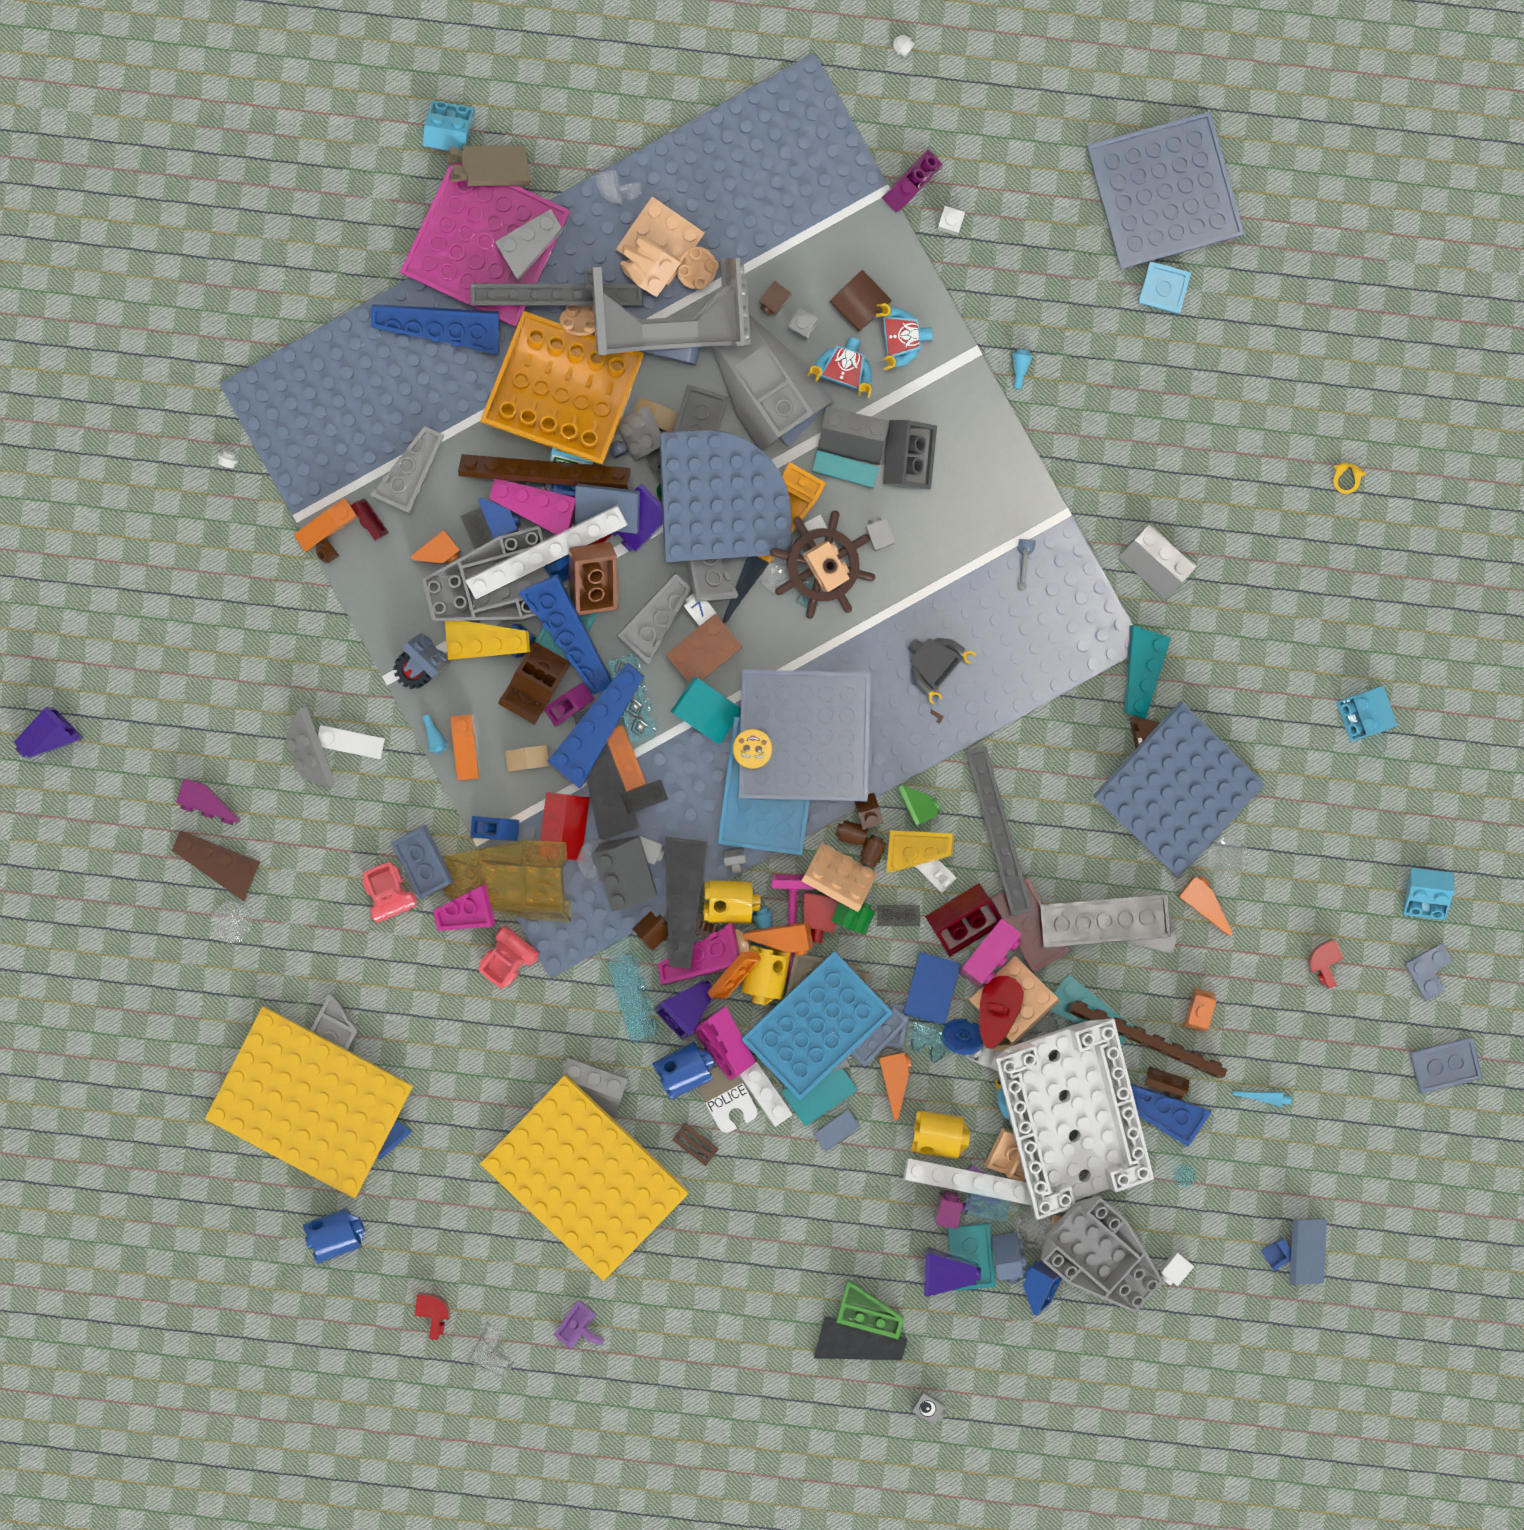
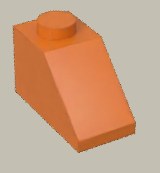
M443 530L410 557L414 561L436 564H446L448 562L450 564L460 557L458 553L461 550L446 531Z

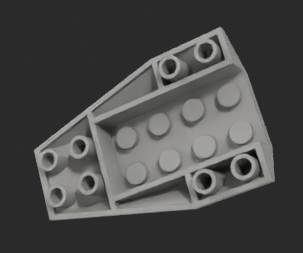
M749 315L751 344L745 346L712 347L737 415L763 451L778 441L779 437L813 414L816 415L832 404L819 382L815 381V376L810 374L807 377L809 368Z
M536 526L499 536L421 579L432 621L522 620L537 616L523 600L519 591L522 588L549 578L544 566L478 599H475L466 583V579L544 541L545 538L541 527Z
M1100 1196L1075 1202L1046 1234L1041 1260L1068 1284L1136 1313L1164 1282L1127 1220Z

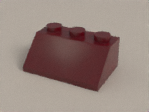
M980 883L925 916L949 957L991 932L1001 920Z

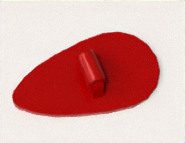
M1010 976L992 978L988 984H985L981 994L979 1027L983 1043L988 1049L995 1048L1004 1040L1012 1028L1023 1003L1024 992L1022 986L1016 979Z

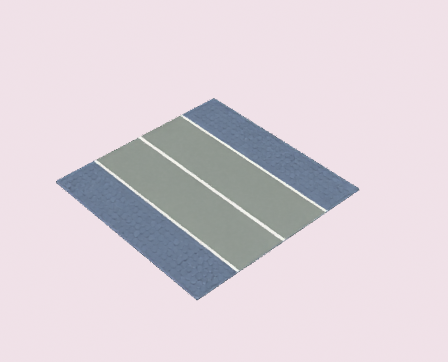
M810 54L551 198L549 201L571 212L537 284H585L584 267L591 266L602 267L603 284H636L623 272L620 266V262L628 261L629 259L616 251V248L651 197H654L705 232L696 247L709 250L718 262V269L714 280L704 289H691L684 286L679 280L678 275H676L669 286L665 285L657 297L642 289V306H622L639 319L693 316L721 287L720 258H740V262L744 263V275H741V279H747L749 315L809 369L815 364L818 357L829 348L835 349L837 345L845 348L849 337L861 341L857 352L865 355V359L870 363L872 372L870 398H867L868 393L865 391L861 392L860 396H858L857 390L819 378L818 382L823 390L834 400L830 408L888 421L910 420L937 426L931 489L883 484L888 430L880 464L852 459L879 467L874 488L812 472L825 412L789 447L779 438L778 441L763 450L775 464L780 474L784 471L787 463L791 462L826 482L818 500L802 519L803 523L821 515L828 528L831 513L836 510L839 512L836 531L847 536L852 542L860 536L868 534L866 526L869 525L868 521L877 517H881V520H887L895 544L874 551L871 540H869V542L856 549L859 556V570L873 573L875 580L856 579L852 588L845 594L852 606L850 613H846L843 610L838 599L818 601L814 617L808 619L806 611L809 598L801 595L794 587L782 595H777L775 589L789 580L786 570V559L774 557L727 622L723 623V618L731 599L707 601L717 613L718 618L743 648L706 677L703 682L740 708L742 669L871 673L868 794L875 793V796L878 797L1130 657V652H1128L1129 643H1131L1130 625L1133 624L902 209L895 212L881 198L890 187L817 56ZM861 270L892 300L888 304L889 306L901 308L913 314L914 319H918L919 328H932L933 340L920 341L921 350L918 351L917 357L907 365L893 367L886 371L883 370V368L888 366L887 361H881L882 358L887 357L883 317L875 316L869 324L858 332L829 302ZM409 277L221 382V388L300 529L328 508L346 498L351 505L356 501L366 499L388 530L389 534L375 541L369 531L360 524V519L357 518L327 538L340 555L338 558L325 563L317 557L316 546L311 550L470 836L472 816L519 820L518 841L472 839L530 944L539 952L538 958L549 977H554L635 932L633 928L650 911L656 917L659 914L661 916L667 914L666 852H664L661 862L656 861L655 865L648 862L657 895L634 907L611 911L594 856V851L599 843L638 835L663 844L661 848L665 850V837L707 842L700 895L704 893V882H709V880L727 881L739 874L732 872L731 865L725 866L723 850L742 847L717 844L733 726L719 745L670 712L689 683L666 654L699 628V625L684 607L687 604L685 600L661 640L662 642L658 649H656L649 665L617 636L674 573L691 587L685 599L694 593L688 561H664L663 526L637 552L633 549L629 552L621 544L623 539L618 534L615 537L612 535L606 541L611 542L617 555L618 609L598 612L588 632L612 681L617 676L614 670L618 660L616 669L618 673L620 672L618 671L619 665L624 660L645 676L635 693V698L643 704L640 714L645 719L643 721L648 724V727L645 725L643 734L636 731L635 726L640 721L637 718L632 729L635 733L632 732L630 729L634 720L628 717L632 715L626 711L616 727L624 725L646 781V785L627 792L640 827L600 842L587 779L584 785L578 788L551 764L546 767L508 772L505 751L547 745L550 758L576 726L574 715H572L555 727L545 711H543L534 725L498 704L527 653L523 657L518 658L508 654L449 660L451 664L445 670L418 689L416 687L409 689L410 686H403V681L401 683L397 681L400 678L394 675L397 670H393L396 665L395 660L405 652L402 647L418 634L422 633L432 640L433 645L447 655L445 621H432L421 579L447 566L449 563L414 561L410 556L443 530L446 531L461 550L458 553L459 558L493 540L478 499L484 498L496 503L489 499L494 479L459 476L458 469L461 455L549 461L552 450L550 446L480 422L517 327L499 320L498 355L473 350L466 346H454L443 341L436 342L425 337H413L404 333L400 334L371 327L372 304L478 310ZM775 280L791 292L792 296L776 316L773 313L769 316L760 309L761 304L759 300ZM527 305L524 311L560 323V316L566 309V305ZM798 308L817 318V322L807 340L788 329ZM712 346L700 347L696 365L644 353L621 420L634 413L639 398L658 403L679 413L688 384L727 396L728 401L718 431L741 437L759 448L737 415ZM425 426L443 434L444 438L410 513L370 496ZM618 428L615 434L616 441H623L626 444ZM609 448L601 466L631 468L628 490H635L642 484L662 504V500L659 499L656 491L657 486L661 484V475L650 466L647 460L649 455L634 461L630 451H628L623 456L614 459ZM505 480L523 485V481ZM517 514L520 525L517 526L519 531L539 526ZM541 527L545 540L556 535ZM797 528L792 532V544L800 536ZM1019 539L1035 540V549L1031 554H1028L1026 589L1021 591L1018 589V584L1021 582L1024 554L1020 552L1018 542ZM834 540L838 549H841L842 545ZM807 545L801 549L799 554L802 555L809 550ZM846 555L843 559L849 567L848 556ZM747 557L721 558L724 569L728 571L731 578L730 581L733 588L737 585ZM797 563L798 574L810 568L809 565ZM813 575L803 581L811 590L815 576ZM568 578L565 582H563V584H564V586H565V588H566V590H567V592H568V594H569V596H570V587H569V578ZM538 616L522 620H469L471 622L511 628L513 624H521L534 634L536 639L543 627ZM929 638L933 640L937 638L952 639L963 646L965 651H973L976 654V657L967 654L966 659L971 664H966L961 660L937 690L933 688V691H938L942 696V699L936 694L932 696L931 700L935 705L930 703L928 694L925 695L913 678L911 671L913 664L910 660L915 654L908 647L915 639L922 644ZM571 665L560 681L548 705L583 682L595 700L577 712L579 713L591 708L604 691L593 694L577 673L576 668ZM630 702V703L627 705V709H626V710L629 711L630 713H632L633 715L638 716V713H639V710H640V708H641V705H639L638 712H637V714H635L634 712H632L631 710H629V707H630V704H631V702ZM632 704L631 709L635 711L636 708ZM931 709L944 716L940 724L936 722L938 718L930 713ZM430 714L434 726L437 727L449 743L444 752L439 754L429 752L427 729L422 719L425 715ZM474 715L479 779L457 780L450 716ZM638 724L636 729H638L641 732V729L639 728ZM546 792L590 797L582 861L538 856ZM810 800L805 837L856 809L855 802ZM744 848L746 863L740 864L741 872L777 852Z

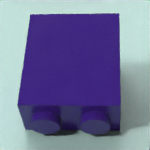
M642 484L635 489L640 491L639 532L637 534L619 531L611 533L614 537L618 534L623 539L621 544L629 552L632 549L637 552L663 526L662 504Z

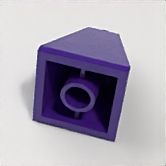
M707 980L705 982L702 981L663 1001L653 1010L681 1040H684L693 1033L712 999L708 991L713 985Z
M931 1247L926 1248L924 1296L929 1297L974 1285L976 1281H981V1268H977V1264Z

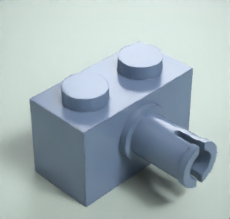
M1017 1232L992 1236L998 1281L1007 1279L1010 1284L1018 1283L1020 1277H1024L1023 1268L1027 1267L1025 1255L1020 1254L1025 1253L1023 1240L1018 1241Z

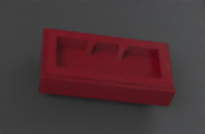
M361 499L351 505L360 519V524L369 531L375 541L389 534L366 499Z

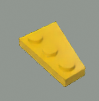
M890 830L886 872L889 874L953 856L954 834Z

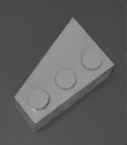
M550 209L495 241L519 282L528 269L534 265L536 260L548 249L563 230Z

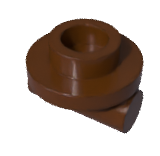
M327 539L316 546L317 557L325 563H329L340 556Z

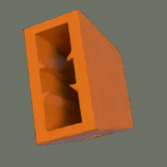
M1197 988L1193 989L1183 1027L1200 1032H1205L1209 1029L1216 1005L1215 993Z

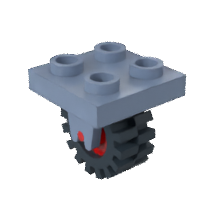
M420 633L402 647L405 652L395 660L396 665L393 670H397L394 675L395 677L399 676L400 679L397 681L399 683L403 681L404 687L410 686L409 689H414L415 687L418 689L445 670L451 662L443 651L438 650L433 645L432 640L428 636Z

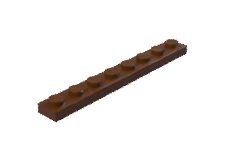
M462 454L458 474L463 477L576 486L579 483L628 490L631 468Z
M1078 1000L1068 1003L1065 1012L1086 1021L1111 1019L1107 1017L1105 1011L1087 1008L1088 1004ZM1117 1017L1114 1018L1118 1035L1215 1078L1225 1077L1228 1069L1223 1068L1222 1063L1212 1059L1207 1061L1198 1052L1191 1051L1189 1053L1183 1050L1184 1047L1180 1044L1172 1043L1171 1045L1164 1042L1165 1038L1159 1035H1148L1145 1033V1029L1138 1026L1132 1028L1126 1025L1127 1022Z

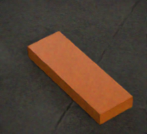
M621 725L614 728L615 730L607 743L626 792L646 785V781L625 727Z
M742 951L708 991L710 998L727 999L761 960L759 953Z

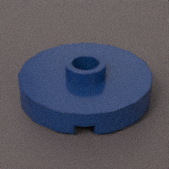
M954 1019L945 1025L942 1032V1040L944 1045L954 1053L971 1055L983 1047L980 1027L975 1022H967V1019Z

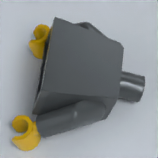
M929 638L924 644L915 639L908 647L915 654L910 660L913 664L911 671L915 684L925 695L928 694L930 703L934 705L935 703L931 700L932 696L936 694L940 699H942V696L938 691H933V688L937 690L961 660L966 664H971L966 659L967 654L976 657L973 651H965L963 646L952 639L937 638L933 640Z

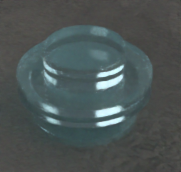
M1182 1165L1176 1169L1174 1177L1180 1186L1188 1187L1195 1182L1196 1173L1192 1167Z

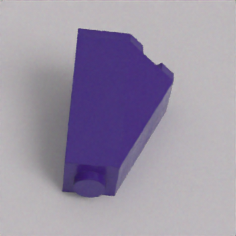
M46 706L14 743L17 745L16 751L22 757L33 758L81 741L84 737L55 707Z

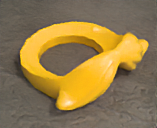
M1344 462L1334 465L1336 471L1333 477V485L1338 492L1343 494L1353 493L1358 489L1361 478L1366 473L1354 464ZM1348 467H1351L1355 484L1351 489L1344 490L1339 487L1338 479Z

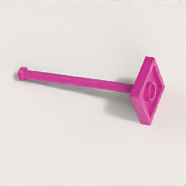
M772 874V889H786L789 891L788 925L797 923V891L799 889H815L802 882L805 874ZM792 952L790 955V961L787 972V984L793 962L794 952Z

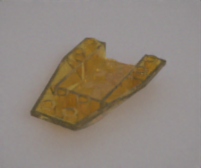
M523 840L442 857L455 881L445 887V896L448 898L456 899L486 884L492 910L528 920L571 921L570 901H565L563 868L567 863L566 842Z

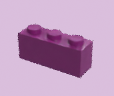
M945 1190L944 1194L939 1193L934 1213L936 1225L954 1229L958 1228L963 1203L956 1192Z

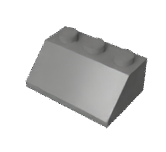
M1150 524L1119 555V558L1165 600L1196 568L1191 561Z
M569 1056L561 1078L566 1074L606 1113L615 1118L629 1077Z

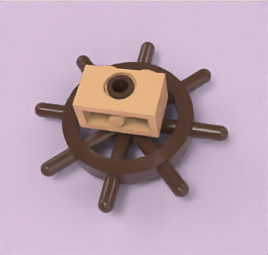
M836 510L831 513L828 528H816L809 531L799 516H795L793 523L800 536L793 542L789 551L777 548L770 549L771 556L786 559V570L789 578L787 582L775 589V593L782 595L794 587L801 595L809 598L806 611L808 619L814 617L818 601L838 599L843 610L846 613H850L852 606L845 594L852 588L856 579L875 580L873 573L859 570V556L856 550L869 542L870 536L864 534L851 542L847 536L836 531L839 519V512ZM825 537V540L818 545H816L813 540L815 538ZM833 539L842 545L841 549L837 550L833 544ZM807 545L809 550L802 555L799 554L801 549ZM847 555L849 567L843 561L840 562L839 559ZM797 563L809 565L810 568L798 574ZM814 575L815 579L811 590L803 581Z

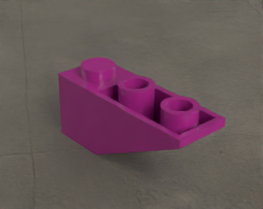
M927 149L881 198L895 212L899 211L909 203L943 164Z
M187 778L183 779L176 803L181 804V809L193 812V809L201 811L200 815L213 819L215 815L222 818L221 822L233 825L234 822H240L241 819L208 785Z

